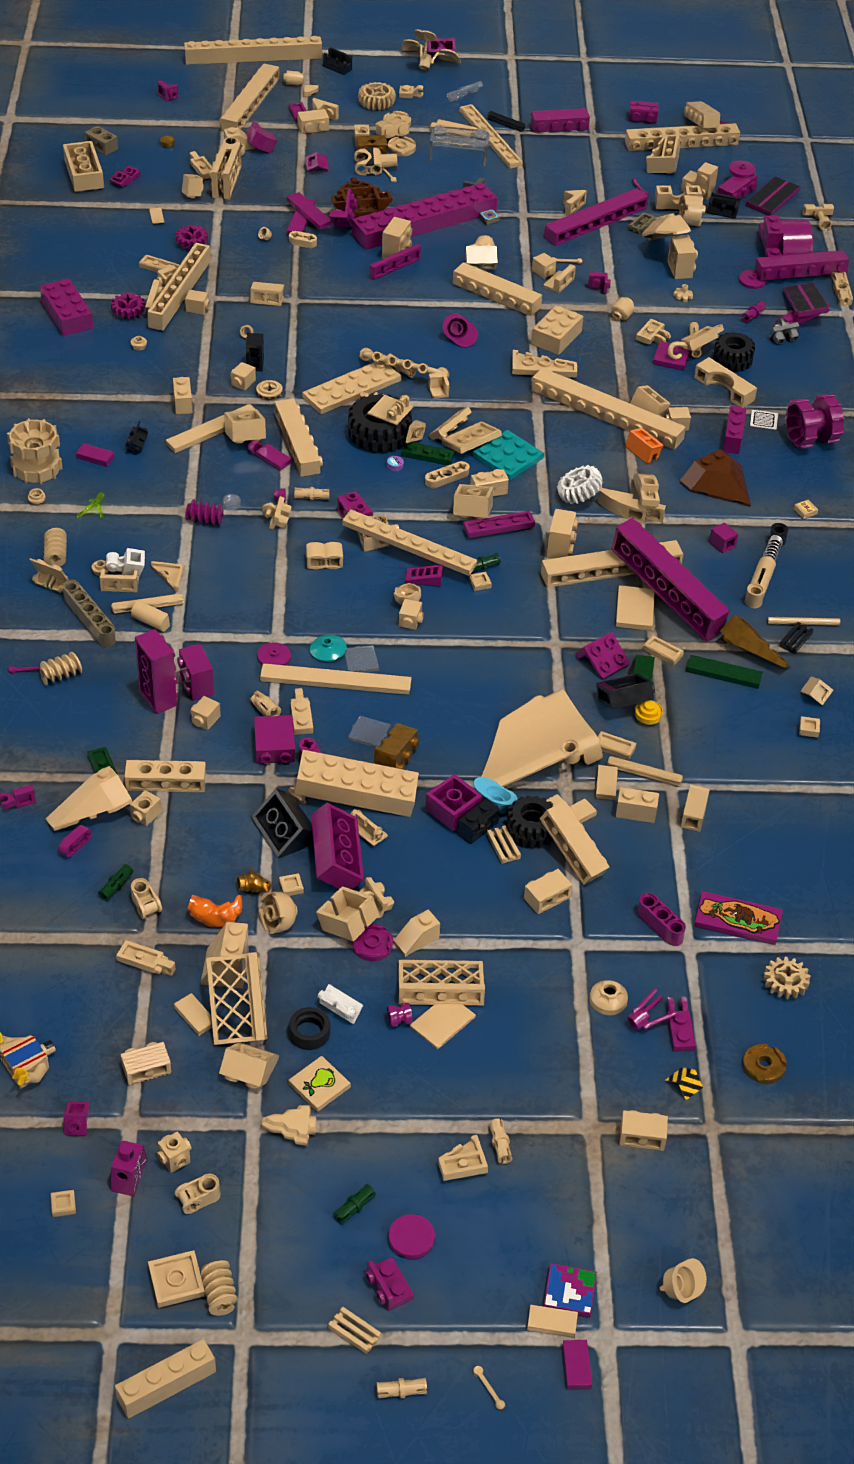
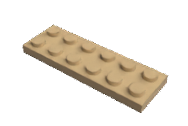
M374 362L302 392V398L317 412L324 414L359 399L361 392L371 394L401 381V375L386 362Z

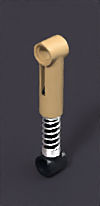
M774 523L771 526L767 547L763 557L760 558L750 585L747 587L745 604L750 608H759L763 603L764 595L776 567L775 561L778 553L786 543L788 527L783 523Z

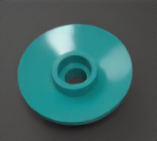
M337 635L320 636L310 646L312 657L321 662L338 660L347 650L345 640Z

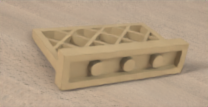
M253 952L206 958L214 1045L268 1039L260 953ZM245 958L246 968L240 974L231 966L237 959ZM224 960H232V961L230 962V964H228V963L225 962ZM221 961L227 966L220 976L213 972L212 962ZM229 969L239 976L231 986L222 979ZM213 975L217 978L215 982L213 980ZM240 979L248 983V990L243 996L234 989V986ZM219 981L229 988L222 998L214 990ZM231 990L240 997V1000L234 1007H231L224 1001ZM248 993H249V1001L245 998V997L248 995ZM243 1000L250 1005V1012L246 1017H243L235 1010ZM221 1002L231 1010L224 1019L220 1018L216 1012ZM233 1012L242 1019L236 1029L226 1023V1020ZM250 1015H251V1022H249V1021L247 1020ZM245 1022L252 1027V1037H243L237 1032ZM224 1024L233 1033L228 1039L219 1040L218 1030ZM235 1034L240 1037L232 1039Z
M399 960V1004L408 1002L412 1005L452 1004L484 1006L483 961ZM403 967H410L415 970L409 973ZM426 968H434L435 971H433L432 973H429V972H428L427 970H425V969H426ZM448 968H454V969H456V971L453 972V973H450V972L447 971L446 969H448ZM477 968L478 971L472 974L468 969ZM419 973L425 976L421 980L415 977ZM440 973L446 976L442 981L436 977ZM463 974L468 978L462 981L457 976Z

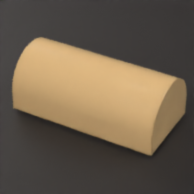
M137 601L131 611L133 618L163 632L170 627L167 613L141 601Z

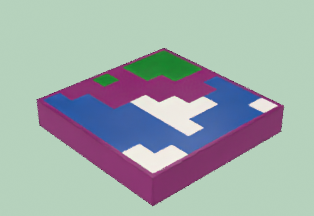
M550 1263L544 1307L578 1312L577 1316L590 1318L597 1272Z

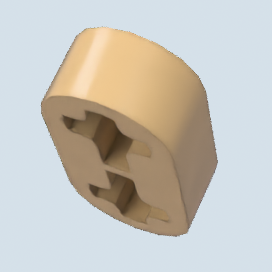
M292 231L289 233V243L296 246L314 248L317 246V237L310 233Z

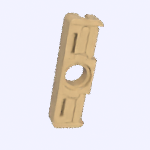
M833 272L831 278L834 283L835 295L839 300L838 304L852 305L853 296L846 272Z

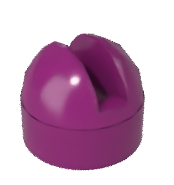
M254 440L248 444L249 452L256 455V450L262 447L261 442Z
M285 488L277 489L274 492V499L277 502L280 496L284 497V502H286Z

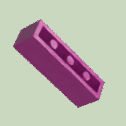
M587 108L531 111L530 124L534 133L589 130L590 116Z

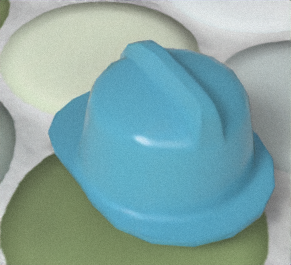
M478 777L473 782L476 790L483 795V799L487 798L500 809L499 814L504 815L509 805H512L515 800L517 801V796L512 791L489 778Z

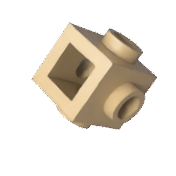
M178 1131L163 1137L158 1142L159 1152H157V1157L162 1165L165 1164L170 1173L190 1163L191 1145L187 1138L181 1137Z

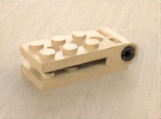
M227 137L223 140L220 151L216 154L215 161H213L212 170L210 169L209 178L212 179L210 183L212 198H218L220 192L224 193V199L230 200L242 168L241 142H238V139L235 137Z

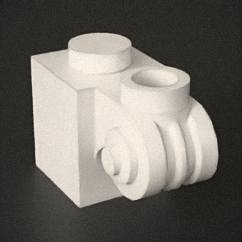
M127 548L122 557H119V554L116 552H110L106 555V568L110 572L119 571L122 572V575H133L134 570H138L140 577L145 563V551Z

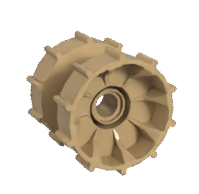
M28 418L27 421L14 424L10 433H7L11 454L14 453L13 456H10L14 477H18L25 483L40 484L52 478L56 479L59 470L63 469L59 449H56L57 446H60L56 425H51L45 419L30 420Z

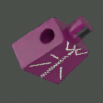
M121 1141L111 1166L112 1192L134 1196L147 1162L143 1145Z

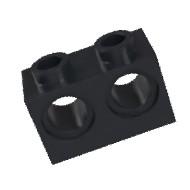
M247 333L246 364L255 367L257 372H263L264 334Z

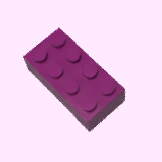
M70 278L40 286L41 302L63 336L93 329L92 312Z
M156 629L136 636L135 648L140 693L156 714L176 707L178 693L176 690V665L174 663L176 655L174 649L167 645L164 636L160 635Z
M326 803L311 815L316 875L321 881L340 889L343 886L353 889L364 881L357 817Z

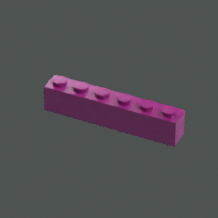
M844 250L756 258L755 272L760 281L828 275L833 272L847 273L849 258Z

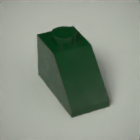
M636 654L633 674L638 673L647 679H652L655 657Z

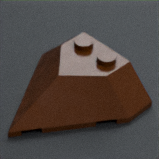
M352 177L350 182H346L337 191V195L331 196L333 205L345 212L348 189H351L358 201L357 209L354 210L356 218L372 214L373 212L383 211L393 201L389 191H380L379 187L365 181H358L355 177Z
M721 449L694 461L680 480V484L692 493L697 494L699 491L707 493L708 497L732 503L734 501L743 502L744 506H751L741 464Z

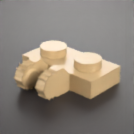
M650 319L636 334V340L648 345L654 341L659 345L660 341L667 342L671 335L668 331L664 330L665 324Z

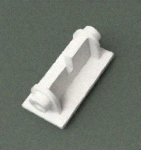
M328 984L325 991L321 990L317 996L320 999V1004L352 1024L355 1023L363 1007V1004Z

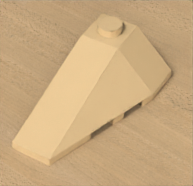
M108 766L88 778L45 819L51 828L56 831L75 825L80 819L86 817L93 819L97 818V814L108 811V813L115 812L133 801L119 776Z

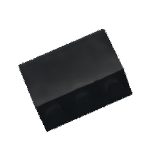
M276 788L251 816L278 858L305 849L313 841L312 824L291 793Z

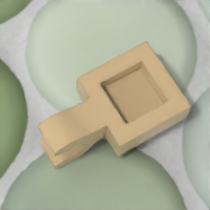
M409 85L400 86L399 98L413 99V96L421 98L423 97V92H419V90L422 91L423 86L418 85L416 88Z

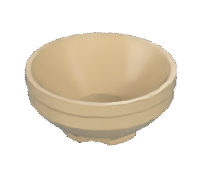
M604 980L592 987L589 1001L593 1009L598 1013L616 1015L626 1008L628 994L626 989L618 982ZM610 987L613 988L616 991V993L613 995H608L604 992V989Z

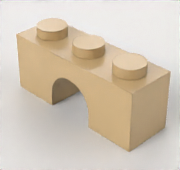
M656 186L654 198L656 209L679 210L677 205L681 195H673L671 186ZM685 186V190L681 195L702 196L700 186Z

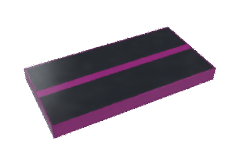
M775 176L749 198L745 206L769 216L773 215L800 191V186Z
M814 282L783 287V292L798 317L829 312V306Z

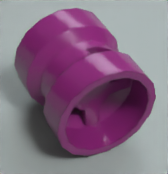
M408 1002L402 1003L400 1008L394 1005L387 1006V1017L390 1027H396L401 1022L405 1025L412 1024V1011Z

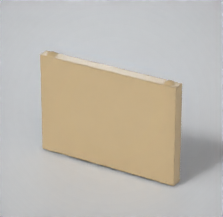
M434 1004L410 1025V1028L438 1050L473 1020L476 1014L464 1005Z

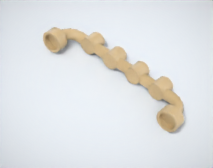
M363 348L360 351V358L367 362L373 359L376 362H386L392 366H402L407 370H417L422 374L445 372L447 379L449 378V371L443 367L436 369L424 363L416 364L408 359L401 360L393 355L385 356L380 352H373L369 348Z

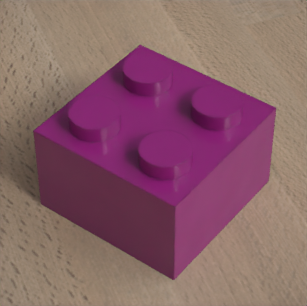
M201 644L179 649L177 663L180 671H178L180 681L184 682L186 694H190L193 701L201 699L203 696H213V668Z
M453 774L426 793L425 809L454 831L458 827V819L480 803L482 795L456 774Z

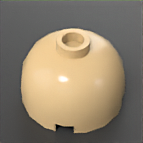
M275 891L262 895L260 902H263L262 908L259 909V917L265 930L269 929L270 934L288 930L294 924L297 915V906L292 898L285 893Z

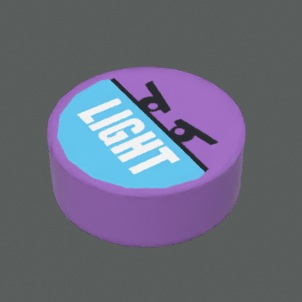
M391 456L387 459L386 466L389 470L400 471L403 468L404 460L401 457Z

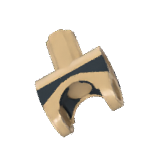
M378 148L359 149L354 153V159L358 162L355 165V172L359 175H379L383 168L398 167L397 154H381ZM363 154L364 157L359 159L357 158V155ZM363 166L365 170L359 171L357 168Z

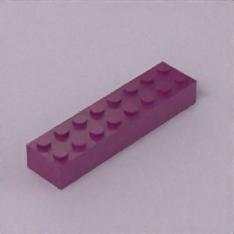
M633 517L617 526L611 550L706 642L720 635V630L725 626L730 611L727 606L722 604L712 592L703 586L701 581L697 580L676 557H673Z

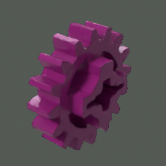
M195 224L193 226L187 225V227L182 226V229L178 228V231L175 232V241L178 242V246L182 245V248L188 247L190 249L195 243L206 245V242H208V231L205 228L202 229L201 226L196 227Z
M129 292L125 295L121 293V296L116 295L115 299H112L111 302L112 313H115L116 316L121 315V318L126 317L129 319L131 316L136 318V315L141 316V313H144V309H146L144 298H141V295L135 296V293L132 295Z

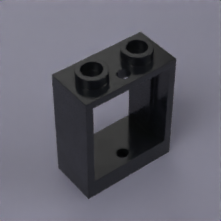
M638 673L596 683L598 701L610 709L654 700L655 686L653 682Z

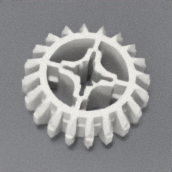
M594 466L576 467L560 478L557 491L560 498L566 503L578 504L581 501L590 500V497L595 496V493L600 491L599 489L602 488L603 483L602 476Z

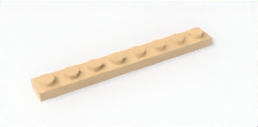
M350 510L342 521L343 526L468 576L477 565V559L354 510Z

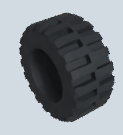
M378 393V395L369 394L367 397L363 396L360 400H356L349 409V437L354 444L356 443V446L363 448L365 451H372L373 453L393 452L405 445L409 426L412 424L411 411L398 425L391 424L368 414L384 396L383 393Z

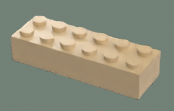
M303 750L294 794L411 817L419 773Z

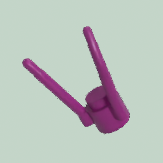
M656 988L627 1017L628 1022L635 1030H639L641 1027L646 1030L652 1025L678 1015V1012L675 1011L648 1022L650 1016L647 1012L663 999L662 996H659L643 1009L657 992Z

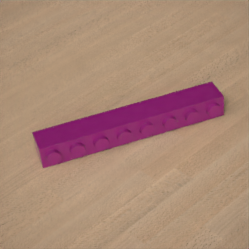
M635 188L546 224L544 238L554 246L565 243L647 209L648 196Z

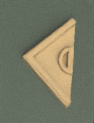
M152 561L151 568L175 592H178L185 570L184 565Z

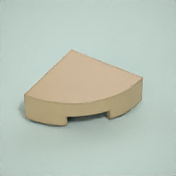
M305 85L304 97H309L313 93L316 94L319 90V85Z

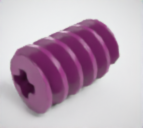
M195 499L188 503L185 512L186 520L191 518L192 521L198 519L200 523L205 520L206 524L212 522L213 525L217 523L219 526L222 525L224 515L222 504L216 508V504L213 502L212 506L209 507V502L206 501L203 506L202 500H199L198 504H196Z

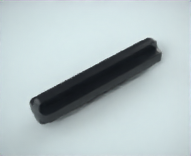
M493 111L488 112L487 118L521 132L525 130V123Z

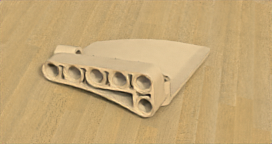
M561 689L546 697L542 695L534 697L531 701L500 720L495 740L481 777L489 778L505 787L561 760L568 764H575L581 757L584 763L589 765L603 758L601 744L597 735L580 715L565 690Z

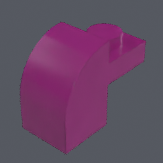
M253 122L248 128V142L262 151L271 153L277 143L274 135L263 131L256 122Z

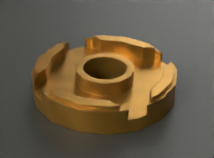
M757 1044L750 1047L743 1058L744 1071L752 1080L758 1083H776L785 1074L786 1058L774 1046L772 1048L768 1047V1044ZM767 1061L770 1066H763L759 1062Z

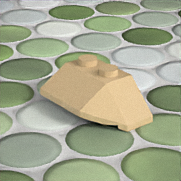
M674 213L658 217L659 220L653 221L642 233V236L651 241L691 232L681 215L674 216Z

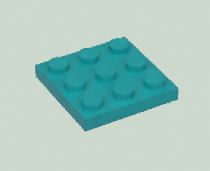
M506 430L502 433V436L487 442L473 451V457L492 470L503 469L510 481L542 460L544 453L514 433Z

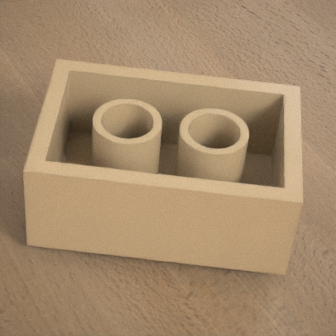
M556 305L532 328L531 344L559 355L582 332L583 315Z

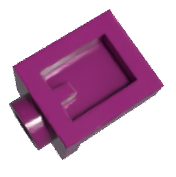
M162 80L157 81V94L166 102L178 98V86L176 84L169 86Z
M589 272L588 288L603 289V294H607V289H610L611 280L608 279V273Z
M67 1102L64 1112L65 1135H87L90 1102Z

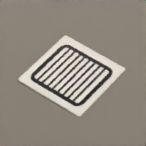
M752 410L750 426L776 430L778 413Z

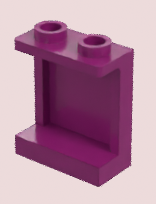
M293 715L254 717L256 763L295 762Z

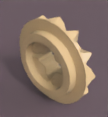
M273 380L262 381L256 387L258 396H262L263 399H276L283 392L282 385Z

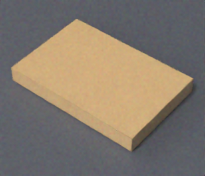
M481 421L441 440L442 445L462 454L502 436L501 430Z
M619 586L616 627L652 631L654 591L649 588Z

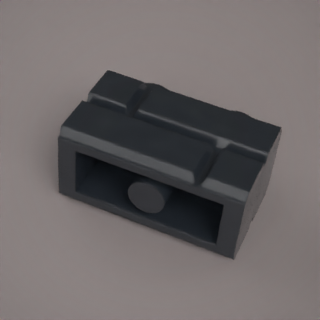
M487 798L483 799L458 819L457 834L468 843H474L487 830H490L491 827L498 823L500 809Z

